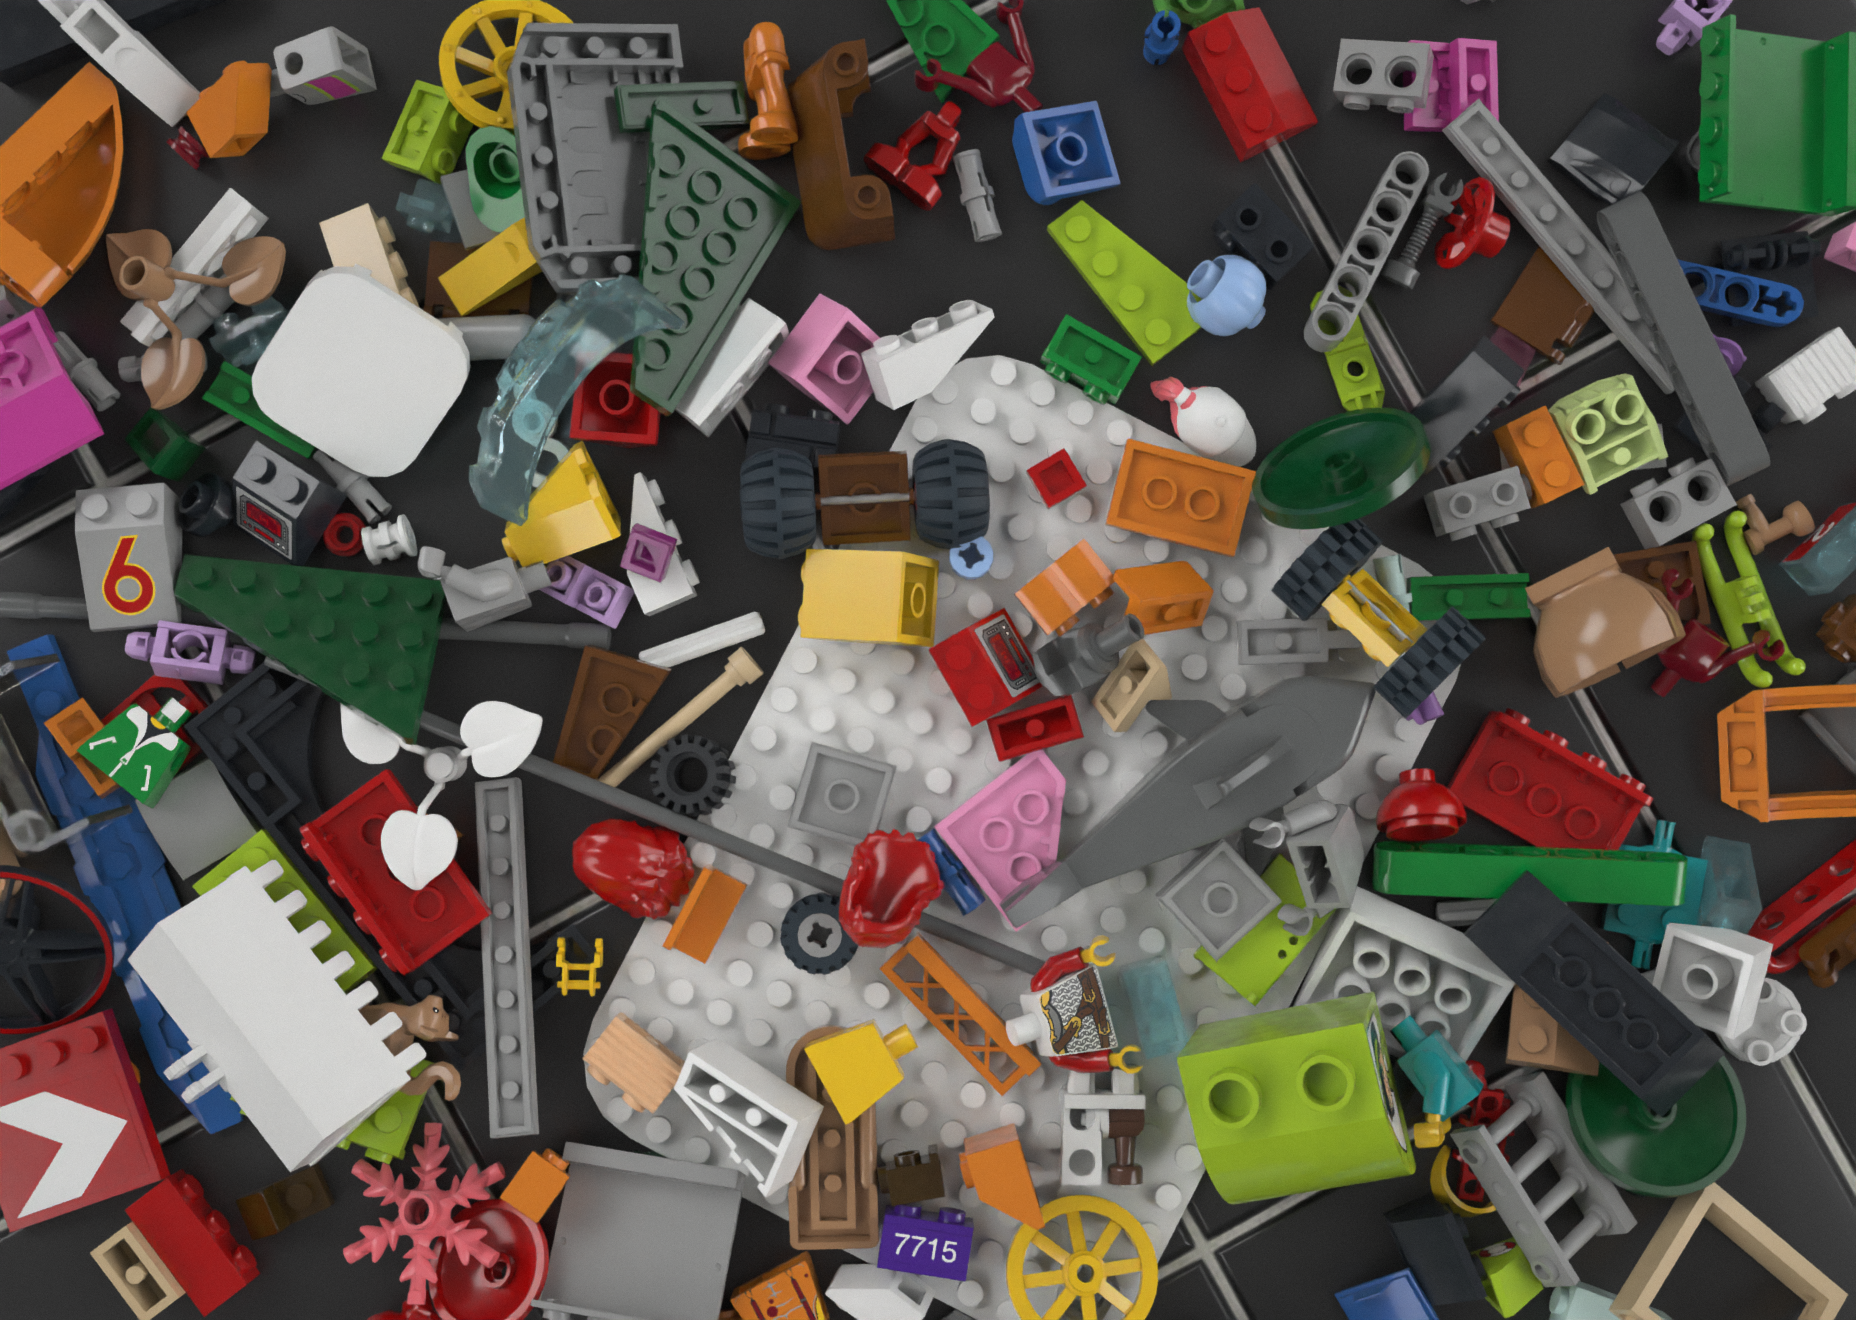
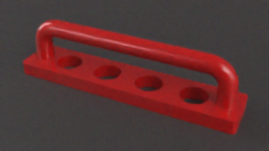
M1856 839L1744 924L1737 932L1773 944V952L1856 888ZM1853 868L1850 872L1844 875L1836 876L1839 872L1845 869ZM1818 894L1813 900L1801 903L1807 897ZM1856 896L1776 957L1770 956L1766 972L1781 974L1802 961L1799 956L1800 947L1856 904ZM1783 921L1776 928L1767 930V928L1775 922Z

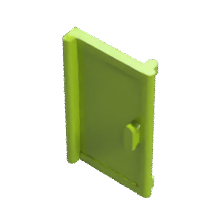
M1281 853L1276 854L1259 877L1282 902L1218 961L1202 945L1193 954L1196 960H1201L1254 1006L1259 1003L1337 909L1335 908L1320 919L1317 916L1313 917L1312 927L1304 936H1296L1284 930L1283 925L1286 922L1278 919L1279 910L1289 903L1301 909L1307 905L1295 867Z

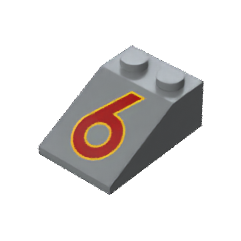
M165 483L76 490L75 536L90 630L93 632L157 627L159 620L181 623L182 603L174 595L182 566V528L178 521L180 498Z

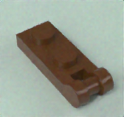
M1856 904L1806 941L1799 949V956L1805 967L1808 968V975L1812 983L1817 987L1826 988L1834 985L1838 979V971L1856 958Z

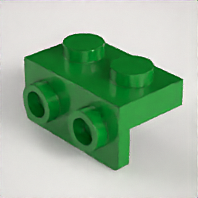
M1066 314L1048 347L1044 350L1040 363L1046 365L1044 372L1052 378L1065 384L1071 379L1085 387L1082 391L1085 396L1099 404L1105 405L1107 400L1116 404L1142 356Z

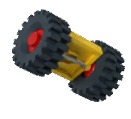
M1360 519L1331 526L1326 531L1324 530L1304 550V553L1291 564V567L1284 572L1271 591L1304 622L1323 606L1329 611L1330 618L1337 626L1349 630L1362 643L1364 651L1374 660L1381 661L1386 667H1389L1405 652L1373 688L1406 719L1486 637L1454 607H1451L1428 630L1363 568L1357 572L1376 552L1383 540Z

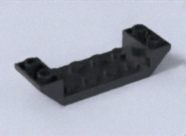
M1525 870L1464 933L1512 981L1661 1117L1725 1054L1696 1024L1528 870Z

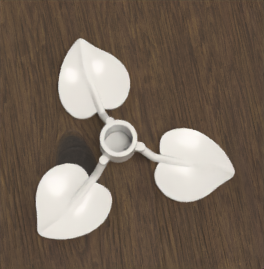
M483 702L470 709L462 721L460 735L463 742L468 746L461 751L457 747L446 746L431 750L429 747L403 743L402 739L379 724L376 726L365 719L364 715L360 712L351 710L341 704L343 739L349 751L357 759L368 764L386 763L397 755L401 746L407 751L425 757L424 771L431 780L435 781L434 786L419 805L417 814L408 810L396 811L388 818L382 830L381 847L385 861L393 874L402 883L413 890L423 889L450 865L456 854L458 839L450 821L439 814L426 815L428 807L439 792L445 788V782L456 780L464 774L467 768V758L472 755L474 769L482 776L500 777L514 771L528 757L538 740L543 722L540 715L525 711L506 702Z

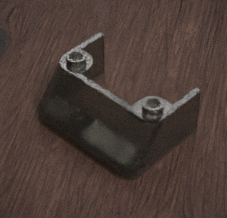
M57 653L15 660L0 667V695L60 662ZM0 712V824L13 851L19 858L25 861H37L49 857L133 813L130 804L87 816L58 832Z

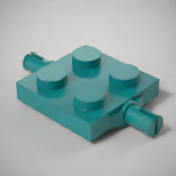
M1657 819L1653 845L1635 847L1621 844L1619 850L1671 852L1682 855L1678 851L1670 849L1676 823ZM1685 856L1688 858L1685 903L1682 905L1657 906L1604 903L1600 929L1623 933L1636 940L1631 963L1633 967L1650 970L1653 944L1663 943L1667 924H1697L1708 860Z

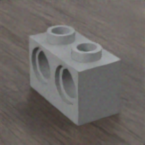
M1341 38L1333 87L1335 96L1339 102L1343 103L1344 107L1353 110H1368L1370 104L1385 105L1387 110L1396 113H1412L1414 108H1426L1434 59L1430 44ZM1362 68L1372 70L1371 77L1367 82L1360 85L1350 82L1355 71ZM1411 71L1416 74V78L1411 85L1404 88L1394 85V80L1400 73Z
M1693 457L1668 469L1672 477L1657 484L1655 478H1652L1630 490L1633 497L1620 505L1644 549L1661 546L1737 505L1711 458L1695 463ZM1690 480L1696 481L1701 487L1702 495L1699 501L1694 500L1689 495L1688 484ZM1652 500L1658 501L1663 507L1664 516L1660 522L1654 520L1650 515L1649 507Z

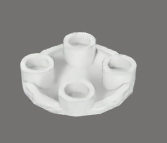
M1765 978L1752 1027L1734 1039L1716 1033V1036L1724 1049L1739 1060L1763 1066L1770 1062H1775L1790 1053L1799 1041L1800 1035L1806 1030L1807 1021L1792 991L1777 980Z

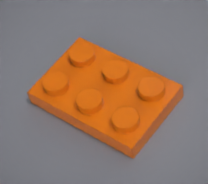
M1128 438L1105 525L1233 558L1256 471Z

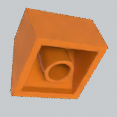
M1012 1123L965 1138V1152L959 1154V1165L966 1188L975 1187L980 1201L1036 1230L1045 1228L1041 1206L1015 1124Z

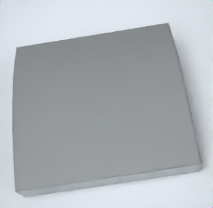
M209 757L176 775L153 809L142 804L137 799L135 801L155 840L183 880L238 849L261 830L237 798L234 788Z

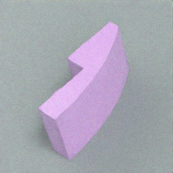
M565 556L548 563L546 569L552 585L539 590L614 629L617 628L635 593L632 588L570 556Z

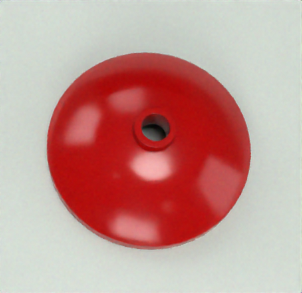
M487 1199L470 1205L471 1208H465L460 1211L452 1220L454 1223L470 1220L465 1229H486L487 1235L480 1239V1241L499 1252V1258L491 1268H488L470 1255L468 1265H463L458 1256L456 1246L454 1245L450 1253H448L446 1237L439 1236L433 1249L438 1259L430 1260L437 1275L436 1283L429 1281L432 1302L442 1320H523L534 1308L531 1306L532 1299L538 1300L547 1279L549 1250L544 1231L539 1222L535 1223L502 1199ZM507 1265L506 1274L502 1278V1270Z

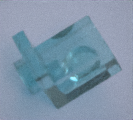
M419 179L413 196L400 192L395 209L407 220V226L425 233H432L433 229L450 233L454 217L441 184Z

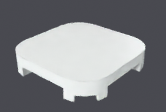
M357 264L354 267L335 266L324 271L321 269L309 281L257 362L252 376L253 395L260 409L275 423L352 470L370 477H388L402 472L416 459L462 391L471 367L469 350L462 338L463 333L451 321L448 326L372 278L370 276L372 270Z

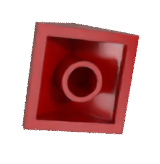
M578 350L570 428L571 439L622 448L657 446L661 412L630 392L633 354Z

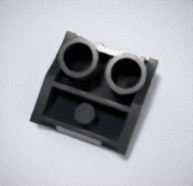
M1604 93L1547 162L1580 189L1612 205L1640 192L1672 154L1680 141L1668 138L1644 119L1634 114L1619 100Z

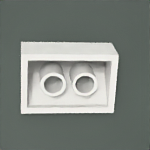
M747 298L742 306L739 304L675 408V411L709 438L769 366L768 362L790 334L786 323L750 298Z

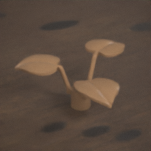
M142 229L129 233L106 235L109 265L118 290L131 300H144L143 305L151 309L172 334V339L163 337L152 343L142 359L141 379L143 387L150 398L151 408L162 410L185 399L198 385L205 368V352L201 342L194 338L182 339L181 330L158 305L159 301L169 299L174 293V280H184L220 288L230 286V296L235 302L244 306L258 305L274 293L280 282L286 256L285 244L273 237L261 236L237 243L227 252L222 261L223 271L227 277L218 279L181 272L171 268V243L164 234L157 230Z

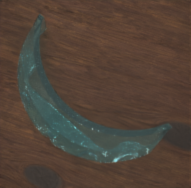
M619 274V279H611L601 283L591 279L578 285V294L566 303L558 299L550 305L529 327L525 337L516 344L496 378L499 392L495 401L489 408L483 407L477 429L482 437L478 462L475 465H470L469 483L480 507L522 526L528 519L531 487L546 440L562 409L581 382L606 356L627 341L654 330H679L685 323L638 280L631 276Z

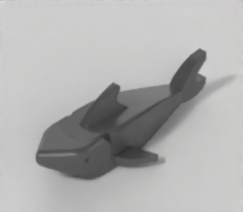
M1319 676L1294 677L1281 680L1267 687L1225 713L1214 704L1203 700L1149 701L1145 707L1148 714L1186 740L1147 773L1061 860L1043 868L1026 879L1001 901L999 905L1012 926L1015 928L1020 927L1066 901L1083 888L1193 850L1241 830L1246 863L1260 876L1263 874L1275 848H1267L1253 843L1255 839L1263 836L1264 831L1251 829L1249 824L1257 817L1275 822L1281 821V816L1284 814L1283 806L1335 774L1346 764L1353 755L1376 692L1373 688L1375 684L1372 682Z

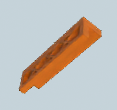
M918 931L879 968L1001 1096L1025 1074L1030 1076L1042 1065L1040 1057L1026 1043L1014 1046L1010 1042L1006 1032V1022ZM910 953L924 967V982L904 981L893 968ZM928 973L937 982H928ZM912 988H923V999ZM928 988H944L954 999V1013H935L928 1006ZM959 1005H960L967 1013H959ZM942 1019L954 1020V1032ZM959 1020H975L985 1031V1045H966L959 1038ZM990 1037H991L998 1045H990ZM973 1051L984 1052V1063ZM990 1052H1006L1018 1065L1003 1081L989 1069Z

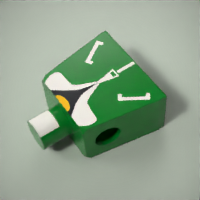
M170 697L154 716L135 703L83 743L76 751L142 804L153 809L191 750V746L175 733L192 713L173 697Z

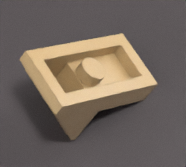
M1144 639L1130 644L1119 660L1118 666L1110 673L1091 703L1114 732H1127L1149 700L1172 699L1167 667Z

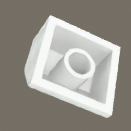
M1669 923L1666 927L1652 985L1697 1026L1734 1039L1753 1025L1773 944L1732 929Z

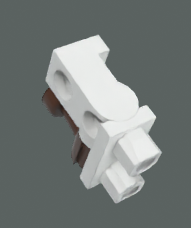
M1119 1066L1114 1067V1070L1111 1071V1089H1095V1073L1081 1074L1069 1070L1067 1089H1062L1059 1180L1061 1185H1102V1139H1114L1116 1162L1109 1164L1107 1168V1182L1115 1185H1139L1143 1183V1167L1138 1163H1134L1136 1138L1143 1131L1145 1124V1094L1139 1089L1137 1073H1126Z

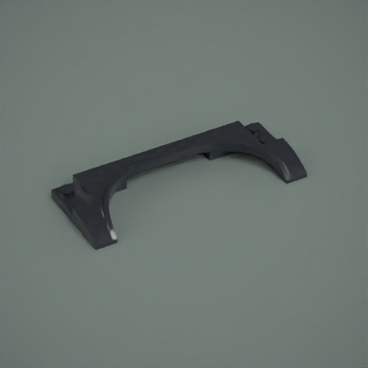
M262 663L184 727L406 1004L413 1006L422 1002L428 995H436L442 998L443 1009L449 1015V1031L459 1035L458 1041L437 1042L459 1070L463 1071L486 1052L482 949L452 943L416 970L406 975L401 974L398 970L392 971L384 963L379 954V950L382 948L372 933L367 935L361 930L353 917V913L356 912L354 907L346 897L341 898L333 891L327 880V876L330 875L320 860L318 862L314 861L301 844V840L304 837L299 828L308 822H313L326 813L316 788L312 765V742L315 722L325 693L322 692L320 687L277 671ZM574 923L552 938L530 946L533 1013L562 990V988H557V982L562 981V967H556V954L559 950V947H557L558 937L565 938V960L570 963L580 964L594 962L596 950ZM569 970V980H575L586 970Z

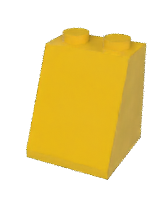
M806 549V559L801 568V579L804 589L803 604L798 612V623L801 628L800 637L826 641L933 647L939 560L901 551Z

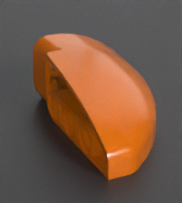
M90 62L0 146V285H5L10 292L38 308H41L58 292L88 259L111 216L119 188L123 160V135L118 93L113 82Z

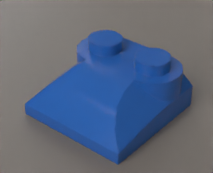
M1097 101L1025 112L1015 118L1012 136L1014 151L1025 189L1030 198L1038 204L1052 205L1063 198L1117 187L1121 184Z

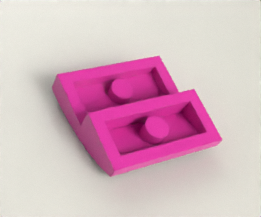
M1457 38L1450 43L1419 40L1408 41V43L1430 44L1434 59L1426 108H1414L1412 113H1404V131L1443 132L1442 130L1478 99L1481 100L1499 122L1497 41ZM1403 72V88L1414 82L1416 78L1414 72Z

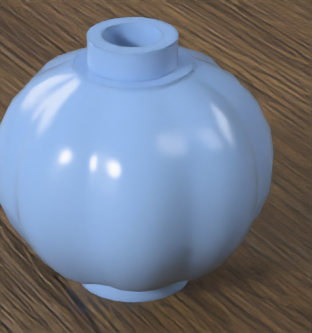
M1222 255L1213 261L1205 260L1194 269L1188 279L1187 288L1190 292L1187 297V307L1192 319L1207 332L1213 335L1230 336L1245 327L1248 329L1256 327L1263 319L1266 312L1265 307L1262 306L1266 295V281L1262 272L1249 260L1237 255ZM1191 291L1198 297H1200L1202 300L1197 302L1194 296L1192 295Z

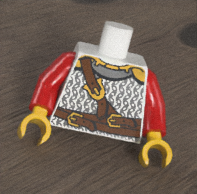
M1099 935L1093 938L1088 949L1084 950L1080 946L1049 957L1031 979L1030 989L1020 994V1003L1024 1015L1006 1022V1032L1014 1046L1031 1041L1036 1055L1048 1056L1053 1065L1081 1074L1110 1072L1117 1066L1122 1071L1130 1074L1137 1073L1142 1069L1143 1065L1128 1066L1123 1059L1124 1054L1128 1051H1141L1139 1046L1134 1044L1126 1045L1121 1049L1120 1053H1113L1111 1050L1118 1047L1097 966L1104 967L1110 965L1114 961L1116 953L1101 957L1094 951L1098 945L1109 942L1107 936Z

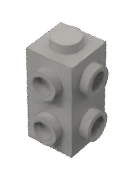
M1518 466L1432 491L1423 497L1435 536L1438 537L1449 533L1451 541L1477 534L1475 525L1491 521L1494 529L1519 521L1517 513L1531 508L1529 499L1532 498V490L1526 475H1520Z

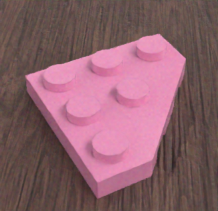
M1043 750L1023 756L934 826L1011 926V922L999 905L1001 901L1026 879L1055 863L1057 860L1066 779ZM1027 923L1021 925V926L1018 927V928L1013 927V929L1017 932L1019 929H1021V928H1022L1023 926H1025Z

